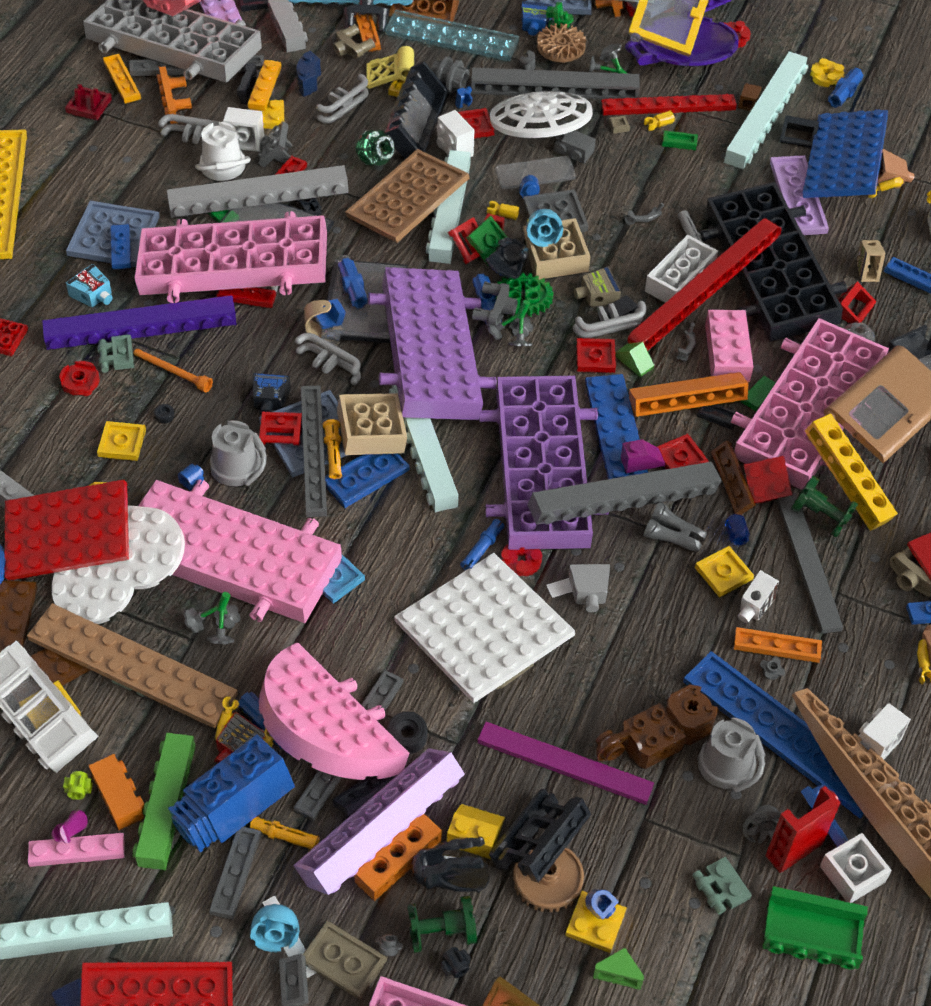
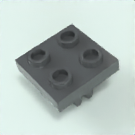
M284 121L278 126H274L268 136L265 135L261 140L259 164L263 167L273 159L285 164L286 159L288 160L291 157L287 151L288 147L292 148V143L286 139L288 124Z

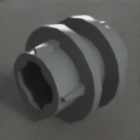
M447 56L443 60L437 58L432 65L431 70L446 87L448 93L452 94L456 90L466 87L469 79V70L464 67L461 60H456L453 63V59Z

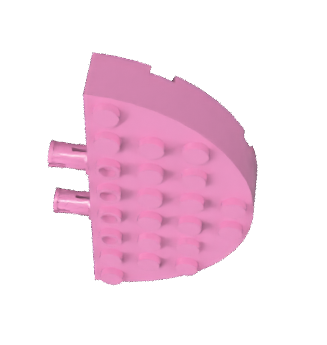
M299 643L282 650L271 661L267 668L259 696V711L263 715L264 725L277 744L299 761L302 758L312 763V768L331 775L365 780L366 776H377V779H383L398 775L404 770L410 754L377 721L385 717L384 709L377 705L366 710L350 694L357 690V683L355 680L353 681V678L338 683Z

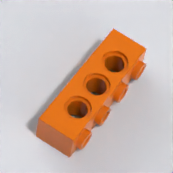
M425 814L411 821L409 827L393 837V841L388 846L382 847L375 853L376 855L371 861L364 863L358 868V872L355 874V883L373 901H376L412 868L413 857L420 850L434 848L442 841V830ZM410 838L419 839L417 842L409 841ZM398 852L401 853L402 856L394 857L392 856V854ZM384 868L385 871L378 873L375 869Z

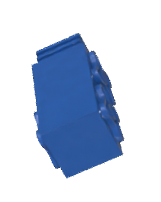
M257 734L183 789L185 796L181 798V801H177L173 807L170 806L168 809L172 815V822L178 832L189 845L195 847L201 853L203 848L210 846L209 844L217 839L223 843L292 790L295 785L283 758Z

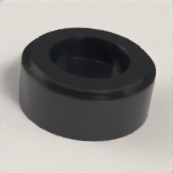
M168 404L159 405L154 411L155 419L159 423H169L175 417L173 407Z

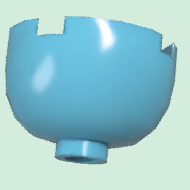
M540 209L530 215L526 225L530 241L537 246L548 247L549 245L547 244H555L560 240L563 234V225L557 213L550 209Z
M280 904L266 905L253 917L250 937L251 940L253 938L255 945L259 949L268 952H281L280 947L289 945V949L298 941L299 923L295 913L289 907Z

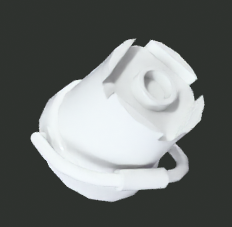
M219 122V126L213 127V123L204 127L202 131V155L199 164L195 165V168L202 171L203 175L209 179L216 181H228L242 174L245 164L249 163L251 159L241 152L234 126L229 123Z

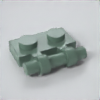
M131 334L111 337V343H107L105 339L99 340L97 351L100 354L98 364L101 367V372H108L110 365H114L115 370L134 368Z
M726 857L706 867L705 872L708 877H704L700 870L692 875L696 880L697 888L704 892L708 898L707 903L716 910L718 915L726 911L722 904L724 902L728 904L730 909H733L751 899L752 894ZM715 885L720 894H716L711 886Z

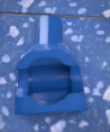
M471 87L457 90L455 105L458 109L463 108L462 104L471 105L473 99Z

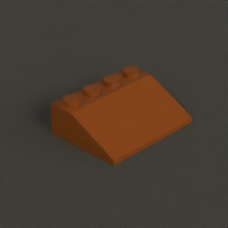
M413 0L412 4L405 6L394 3L390 7L389 17L453 25L459 0Z

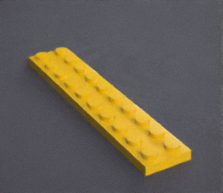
M0 130V259H12L27 141L26 130Z

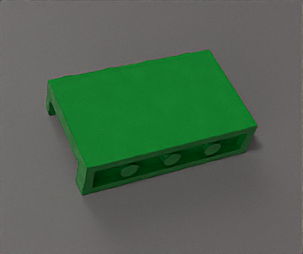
M773 886L768 900L762 948L768 949L771 953L791 954L798 959H814L821 964L832 963L841 965L842 968L848 970L858 969L863 961L861 949L864 920L867 916L868 906Z

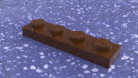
M726 440L711 452L734 512L741 516L754 507L755 503L732 444Z

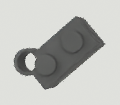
M564 120L560 121L558 126L566 124L568 122ZM576 130L554 136L558 139L555 142L554 151L576 161L585 163L594 152L595 138Z

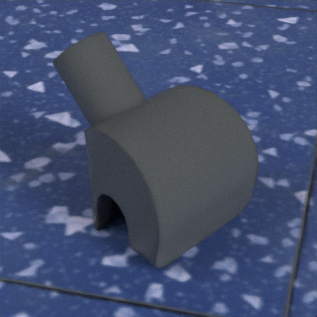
M528 50L526 52L527 57L521 56L519 64L524 70H534L536 68L535 54Z

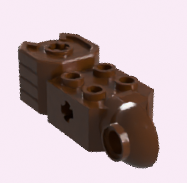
M687 685L670 694L666 707L659 703L624 721L622 731L613 733L612 730H607L600 734L595 740L597 744V760L600 762L612 761L625 750L638 766L647 769L681 751L684 744L692 745L709 736L718 707L712 706L710 700L701 693V686Z

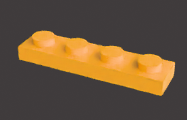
M115 54L104 57V65L124 103L140 100V92L120 55Z
M264 60L248 101L249 109L265 111L281 70V62Z

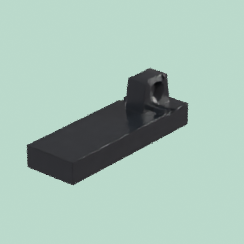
M397 775L383 779H377V776H368L365 780L360 781L333 798L334 807L342 811L345 818H349Z

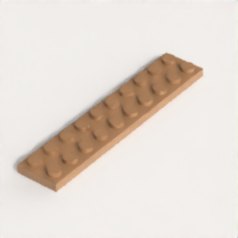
M53 603L27 635L29 641L214 729L218 725L222 711L225 710L222 704L223 699L231 697L229 701L230 706L238 695V691L235 688Z

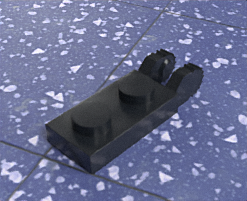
M250 62L245 66V75L242 76L240 87L237 88V96L240 98L241 104H248L256 84L257 72L255 63Z

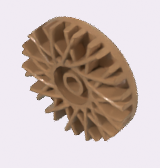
M555 23L554 26L550 25V30L546 26L545 29H542V32L539 31L537 49L548 60L561 63L571 62L584 54L586 36H584V32H581V30L577 32V27H573V25L571 29H567V23L564 26L561 23L560 28H556Z
M567 847L539 883L532 881L529 875L524 876L517 866L519 863H515L513 873L514 888L517 889V895L520 894L522 896V901H527V906L529 904L534 905L535 910L540 908V911L544 912V909H550V912H553V909H555L556 912H559L560 907L564 906L566 909L568 905L571 906L573 900L577 899L581 893L584 881L583 867L578 857Z

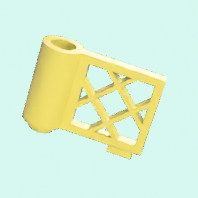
M402 46L398 49L397 54L382 59L378 58L367 63L368 89L397 79L405 81L411 66H414V50L409 46ZM379 66L375 71L372 70V68ZM391 71L394 72L393 75L387 76Z

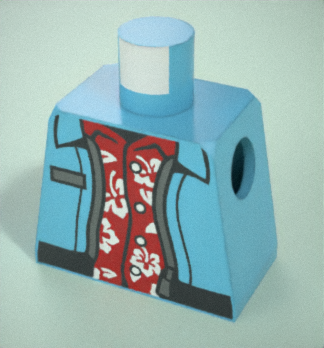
M94 264L66 282L69 296L90 307H94L99 302L107 305L112 301L110 282Z

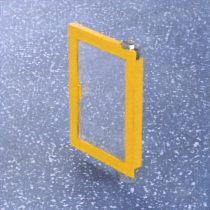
M639 0L628 32L631 35L630 39L634 42L642 39L690 57L708 0Z

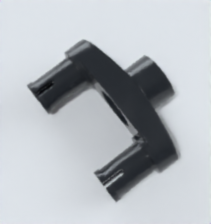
M359 0V5L343 8V15H345L344 29L348 28L349 24L350 26L354 24L356 14L376 15V31L381 32L382 25V31L387 32L389 10L374 6V0Z

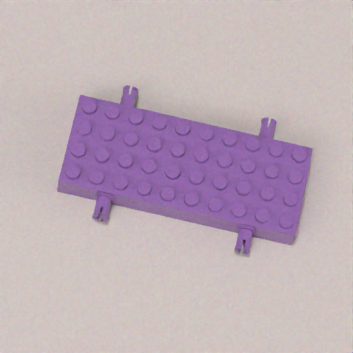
M385 267L382 282L384 294L369 293L368 295L369 305H385L395 370V373L380 372L379 385L397 386L404 418L479 420L483 406L480 388L496 389L497 385L496 377H479L476 368L466 309H474L475 307L480 309V298H465L463 296L458 271Z
M575 376L497 377L496 393L498 408L497 410H481L479 422H497L499 424L505 502L504 504L497 505L486 504V517L506 518L509 550H519L521 547H525V549L591 548L593 536L591 515L588 517L572 518L568 521L560 520L550 524L536 525L527 504L533 492L587 483L580 420H597V408L580 409L578 406Z

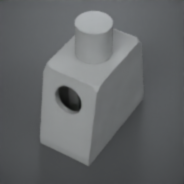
M610 564L570 565L569 581L575 602L577 604H586L588 612H596L599 610L598 604L606 603Z

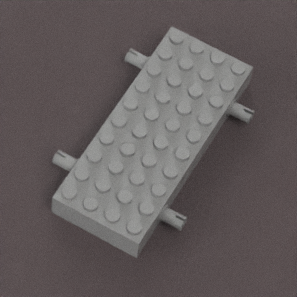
M107 0L83 21L86 39L99 42V50L102 53H107L112 47L185 69L183 75L189 80H192L198 73L227 83L262 48L260 31L246 27L243 20L240 21L238 19L235 23L189 9L171 16L147 7L143 0Z

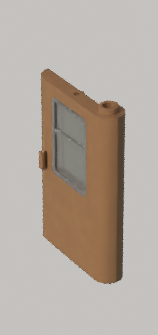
M900 345L896 346L824 409V416L832 414L837 423H840L876 458L885 463L931 420V371L906 348Z

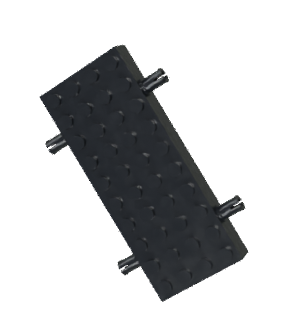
M776 182L707 198V215L713 228L700 231L702 241L705 242L718 238L725 251L765 218L781 228L779 237L737 273L751 303L748 306L738 307L737 310H746V317L756 315L770 342L810 332L819 318L834 325L841 324L843 308L836 294L846 293L847 285L845 281L829 284L795 220V218L806 216L804 205L789 209Z

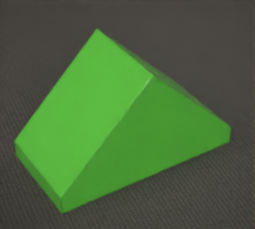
M643 342L626 344L615 352V357L640 377L654 368V364Z
M623 948L597 963L593 978L641 990L644 975L626 948Z

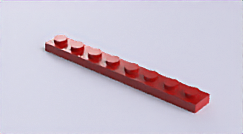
M734 94L601 99L603 116L656 114L668 111L672 113L736 110L737 106Z

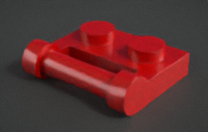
M474 217L447 232L449 237L453 238L464 258L463 262L465 264L480 256L466 238L478 227ZM458 232H461V234H462L464 240L466 241L468 247L470 248V250H471V252H472L471 255L469 254L468 250L466 249V247H465L463 241L461 240V238H460Z
M262 412L259 433L262 443L264 445L266 443H286L300 446L302 413ZM267 432H272V433H294V435H293V436L267 435Z

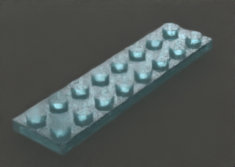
M396 9L385 28L386 35L506 61L511 60L519 43V36Z

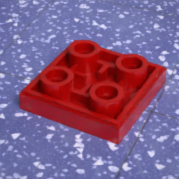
M0 318V354L13 356L29 330L27 325Z

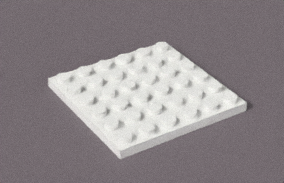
M495 553L394 616L395 622L473 703L575 635V630Z

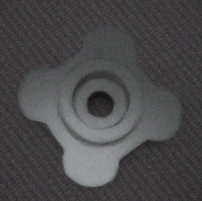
M773 658L770 661H761L760 667L763 668V675L767 679L775 680L779 676H784L785 670L780 665V659Z
M386 934L375 939V942L379 944V952L385 956H394L398 953V950L403 948V944L399 943L398 937L392 934Z

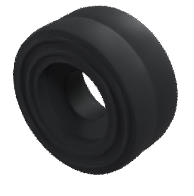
M409 711L401 712L390 720L387 731L410 754L417 753L424 747L427 741V724L419 714ZM404 729H411L414 734L410 737H404L401 732Z

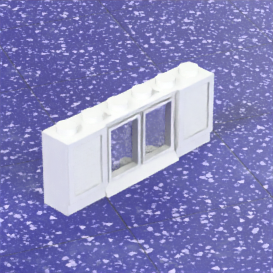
M17 640L0 652V707L4 711L1 715L9 724L14 723L16 727L13 730L21 739L24 737L27 739L28 743L25 745L34 755L36 753L39 754L40 758L38 761L46 770L51 768L57 773L99 736L88 726L87 722L77 713L72 704L61 694V691L50 681L49 677L40 669L35 660Z

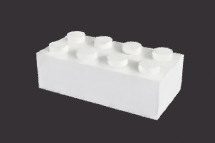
M687 235L647 275L645 292L666 303L717 259L718 250Z

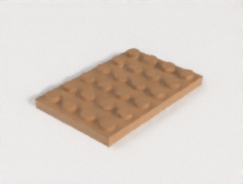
M417 149L346 211V215L348 218L398 243L469 179V174Z

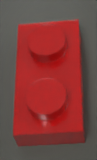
M291 156L275 175L304 171L307 167V162Z

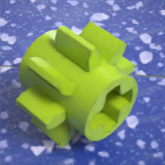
M74 771L70 774V778H64L63 788H65L64 792L67 793L69 798L81 800L85 797L86 793L91 794L93 783H91V778H88V774L85 772Z

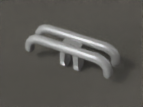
M359 74L357 78L361 83L349 92L338 87L335 89L336 94L333 92L329 93L328 98L333 104L330 106L318 104L316 109L322 113H331L339 107L341 109L329 117L318 115L317 120L325 124L333 123L365 100L368 96V89L366 88L368 85L367 78L363 74ZM359 92H362L360 95L353 99L355 95H357Z
M167 114L159 120L158 125L163 127L160 132L162 137H165L170 131L184 132L182 136L183 142H188L191 134H194L192 138L193 144H198L204 129L202 126H207L213 123V127L219 126V122ZM169 121L187 123L186 125L168 124L165 126Z
M639 301L635 313L619 317L614 304L611 303L608 305L611 319L608 318L604 308L599 306L597 307L600 322L586 324L581 317H576L573 331L580 338H594L636 327L643 320L646 305L644 301Z
M303 333L296 337V344H301L306 340L317 344L305 343L296 349V353L299 355L305 351H312L318 354L313 361V367L318 368L325 363L322 372L328 374L329 371L338 365L353 375L350 381L352 385H356L360 381L361 373L359 370L361 364L355 356L312 333Z

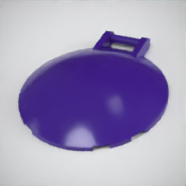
M681 16L666 17L652 22V26H646L644 30L685 45L693 19L685 20ZM703 17L690 57L645 41L643 37H640L639 40L627 42L625 49L635 56L639 65L663 61L678 66L695 67L714 64L727 59L736 52L739 38L737 33L723 22L718 24L712 22L711 18ZM644 50L646 53L641 54L639 51Z

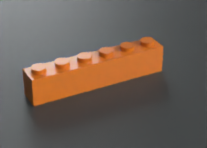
M741 372L632 388L629 389V399L632 411L638 417L748 400V382Z

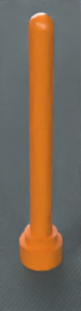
M140 349L133 351L135 356L195 383V386L200 391L207 393L212 387L213 380L205 375L198 377Z

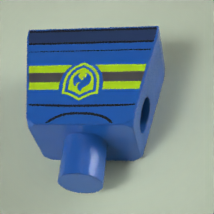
M522 1V30L528 31L530 35L534 36L539 31L542 32V29H545L546 26L548 27V23L552 18L546 17V10L548 7L553 6V4Z

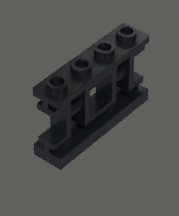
M541 788L490 851L489 856L496 868L506 870L512 862L519 863L517 866L524 876L529 875L532 881L539 883L591 816L583 798H570L565 806L558 805L559 802L554 793H549L548 795L546 789ZM539 828L546 829L538 840L532 838Z

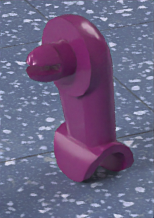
M82 810L72 811L64 823L57 824L53 829V839L56 842L69 843L72 836L84 830L87 826L88 819L85 812Z

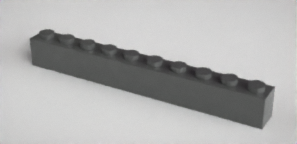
M472 68L471 94L517 96L540 91H558L576 94L588 99L638 98L640 83L639 74Z
M706 462L533 492L527 505L536 525L550 524L554 521H568L572 518L588 517L599 513L605 514L615 510L623 511L632 507L640 508L644 505L658 504L659 501H677L687 497L694 498L698 495H711L716 492L722 480L713 463Z

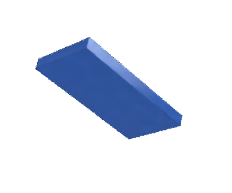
M398 453L365 454L341 467V478L331 479L329 474L326 475L325 485L337 501L346 508L408 472L410 466Z

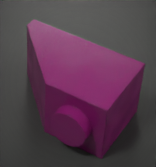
M642 439L623 443L621 461L626 473L665 466L658 447Z

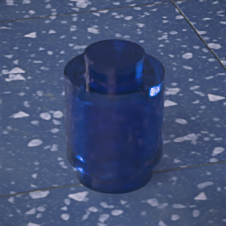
M738 514L730 515L725 521L730 541L734 545L747 543L750 533L744 516Z

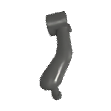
M660 203L658 208L654 207L647 215L643 216L634 215V212L629 210L627 212L629 217L624 216L625 222L628 225H632L635 222H650L662 214L660 210L664 204Z
M694 322L690 323L689 330L684 331L688 342L685 349L679 348V354L676 356L677 359L684 362L687 361L690 353L696 347L695 333L692 331L695 325Z

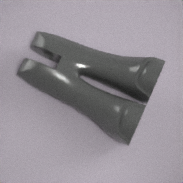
M660 501L643 534L644 537L670 542L695 552H699L702 546L699 541H704L707 535L704 530L676 516Z

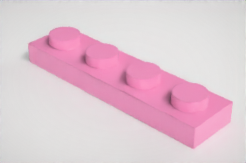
M123 833L71 837L69 843L56 842L54 839L29 841V867L124 858Z

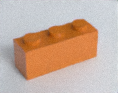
M112 754L89 765L95 784L118 830L144 819L142 810L145 805L140 796H135L133 791H136V787L131 778H126L125 773H127V770L122 760L118 761L115 754Z

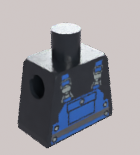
M253 373L254 408L260 410L261 415L262 412H272L283 408L291 391L290 376Z

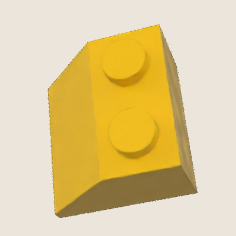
M461 804L454 813L448 829L447 842L457 838H479L481 836L485 841L483 846L460 850L491 859L489 853L497 843L505 817Z

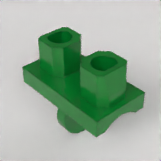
M557 2L556 6H550L546 10V17L554 18V20H550L548 23L549 30L550 25L554 26L555 23L556 28H560L561 23L563 26L567 23L568 28L574 20L573 15L568 14L567 11L563 12L562 2Z

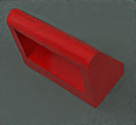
M858 281L849 286L847 292L842 293L838 299L843 308L841 319L855 326L861 324L876 304V300ZM854 298L866 304L857 316L848 308V305Z

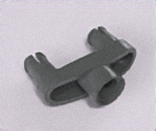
M484 281L482 293L498 297L491 311L475 307L472 319L485 321L488 324L497 326L505 314L515 315L517 299L509 298V284H495Z

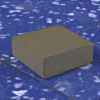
M625 116L609 118L608 123L613 134L630 130Z

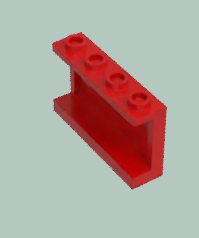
M826 786L820 788L812 811L800 819H797L789 809L781 813L766 853V857L780 873L823 845L840 805L837 795Z

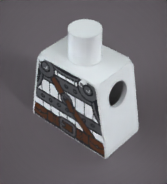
M760 570L741 599V612L738 614V618L744 623H749L751 618L759 620L776 599L779 581Z

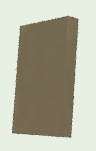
M326 921L303 954L308 968L361 1000L387 962L385 955H382L329 921Z

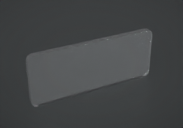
M568 156L496 166V173L502 189L520 187L522 179L528 175L535 176L539 184L568 181L576 178V173Z

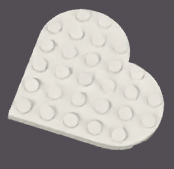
M128 505L129 560L55 572L52 581V597L55 605L96 624L109 621L110 617L118 611L121 612L127 606L134 589L154 587L160 584L161 580L175 572L182 560L185 549L182 529L175 519L163 510Z

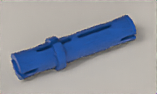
M494 519L488 529L480 534L478 542L460 563L462 568L467 565L464 568L465 571L469 568L472 569L488 547L496 542V537L504 528L503 523L498 526L501 522L500 520Z

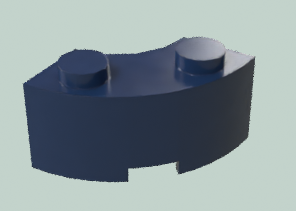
M312 51L304 53L297 63L298 89L303 97L317 91V78L321 75L320 58Z

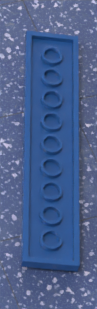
M712 651L684 677L683 682L686 685L701 686V693L710 700L713 706L718 707L722 713L730 719L738 718L746 721L752 726L756 735H759L761 743L817 786L826 785L830 791L837 795L840 804L861 819L864 816V813L827 760L805 721Z

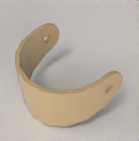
M312 301L305 306L304 316L307 333H312L322 338V328L319 324L312 321L311 318L328 312L331 309L329 301ZM333 327V330H332V331H343V330H342L341 328H334V327ZM322 338V339H324V340H326V341H328V342L339 340V339Z

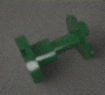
M812 475L790 509L798 513L804 505L816 514L819 511L837 521L831 532V535L836 538L841 532L842 526L846 525L850 520L858 503L852 501L845 511L840 510L826 501L828 496L815 489L820 479Z
M470 895L459 897L460 909L443 911L442 917L418 920L416 905H407L411 923L409 925L414 953L422 952L420 935L445 931L446 936L463 933L466 945L476 944L475 917L473 918L472 911L474 910Z

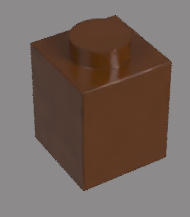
M745 83L740 95L738 109L751 112L760 98L762 87Z

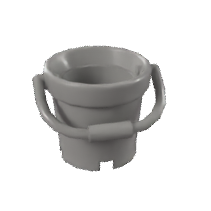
M227 421L228 425L221 427L220 424L212 433L211 474L218 482L226 486H249L260 476L265 468L266 448L258 434L249 429L247 424L240 421Z
M731 718V721L725 722L724 719L720 720L714 726L710 738L702 745L697 757L698 769L703 778L713 786L721 789H733L735 793L755 784L762 776L765 767V752L759 735H756L752 726L744 720L738 718ZM756 757H757V759H759V767H758L757 773H756L755 776L753 777L754 772H755V769H756Z

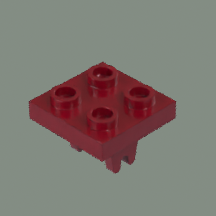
M78 84V89H74L75 94L65 107L66 113L98 120L112 100L111 94L98 91L97 88H85Z

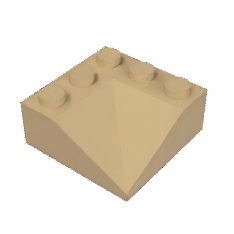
M576 218L562 220V237L555 244H547L549 245L548 247H540L533 244L527 235L526 226H523L531 268L534 276L539 275V280L542 278L589 272L590 254Z
M398 393L339 395L337 415L340 422L345 455L404 453L407 434Z

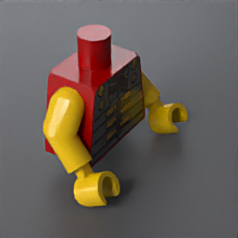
M225 697L222 702L225 710L221 713L215 736L217 748L221 752L215 758L217 764L257 734L270 747L273 745L272 741L274 739L267 729L264 732L237 712L232 713V710L238 708L239 702L234 700L233 705L230 707L229 701L231 697Z

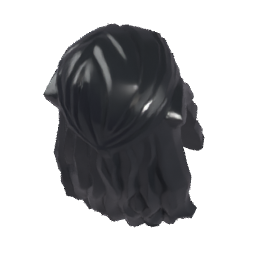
M503 238L498 242L500 245L496 248V251L490 254L489 258H486L485 261L495 273L514 280L520 277L522 267L525 266L528 248L517 239Z
M481 836L479 838H457L435 848L420 850L413 857L412 872L415 881L420 885L426 886L427 889L438 887L454 892L475 891L479 893L489 884L490 877L486 860L480 855L452 856L444 855L443 852L446 850L481 847L485 844L484 838Z

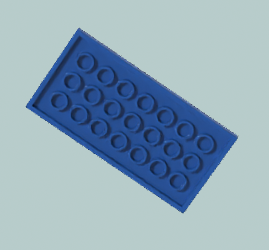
M877 109L874 111L824 113L818 115L817 121H819L817 134L814 135L803 187V198L876 194L888 110Z

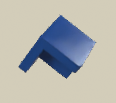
M338 299L329 300L331 309L328 312L314 316L322 329L342 325L346 311Z

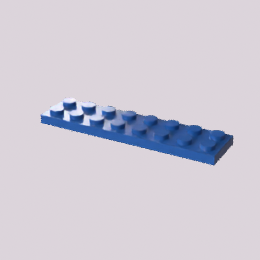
M623 374L585 377L591 408H597L598 418L594 420L607 478L614 479L648 473V469L626 473L621 461L623 443L640 440Z

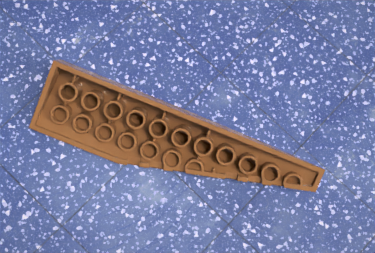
M808 688L794 692L792 695L793 699L837 776L873 827L899 858L901 864L907 868L916 883L922 887L931 899V804L927 800L922 801L914 794L915 789L909 783L901 782L898 779L899 774L872 748L867 750L860 743L862 739L856 733L852 736L843 727L845 723L839 717L831 716L828 713L829 708Z

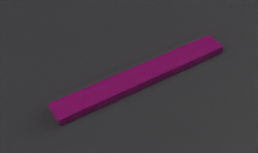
M485 722L478 738V744L647 805L654 787V782L489 722Z

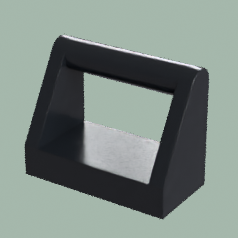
M785 115L780 142L812 148L819 121ZM786 128L813 133L812 140L785 136Z

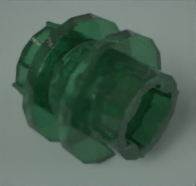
M365 131L355 143L356 153L365 165H384L390 161L395 153L394 143L389 138V135L385 134V131Z

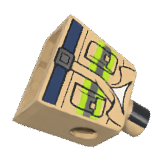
M862 240L860 242L857 266L861 282H879L886 253L878 240Z

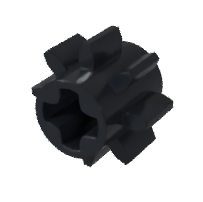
M453 947L442 955L444 961L441 962V968L446 976L452 974L454 978H459L469 971L470 967L468 964L471 963V957L465 949L459 951L457 947Z

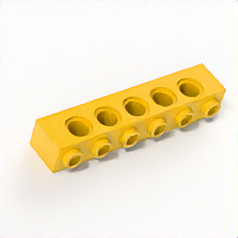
M832 414L813 421L804 430L849 500L858 503L856 510L869 530H874L888 523L897 515V512Z

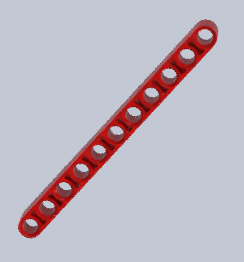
M766 218L761 220L635 328L628 337V343L643 342L647 351L651 349L779 237L781 228Z

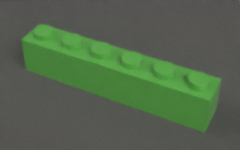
M166 733L165 741L160 743L159 753L161 757L160 761L155 763L154 774H156V777L149 786V795L151 796L149 802H145V820L139 825V843H135L133 848V858H136L138 867L166 870L176 830L168 808L170 806L173 807L177 801H181V798L184 797L183 789L187 785L196 747L194 736Z

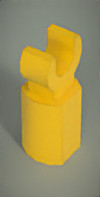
M668 111L658 114L653 118L647 117L644 119V125H648V130L652 131L656 127L659 128L672 124L675 120L674 114Z
M490 201L487 213L517 220L519 207L502 203L500 205L495 201Z

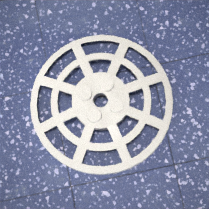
M540 91L525 93L508 98L497 104L490 112V123L497 131L515 137L541 138L557 136L574 131L585 125L592 117V105L585 98L567 92ZM571 102V106H562L561 103ZM576 103H582L587 107L584 114L575 110ZM512 104H520L519 107L510 109ZM505 107L504 113L495 116L498 110ZM520 111L523 117L514 113ZM570 114L578 117V119L559 126L555 121ZM508 116L519 121L516 127H512L499 120ZM527 122H548L550 125L549 128H524Z

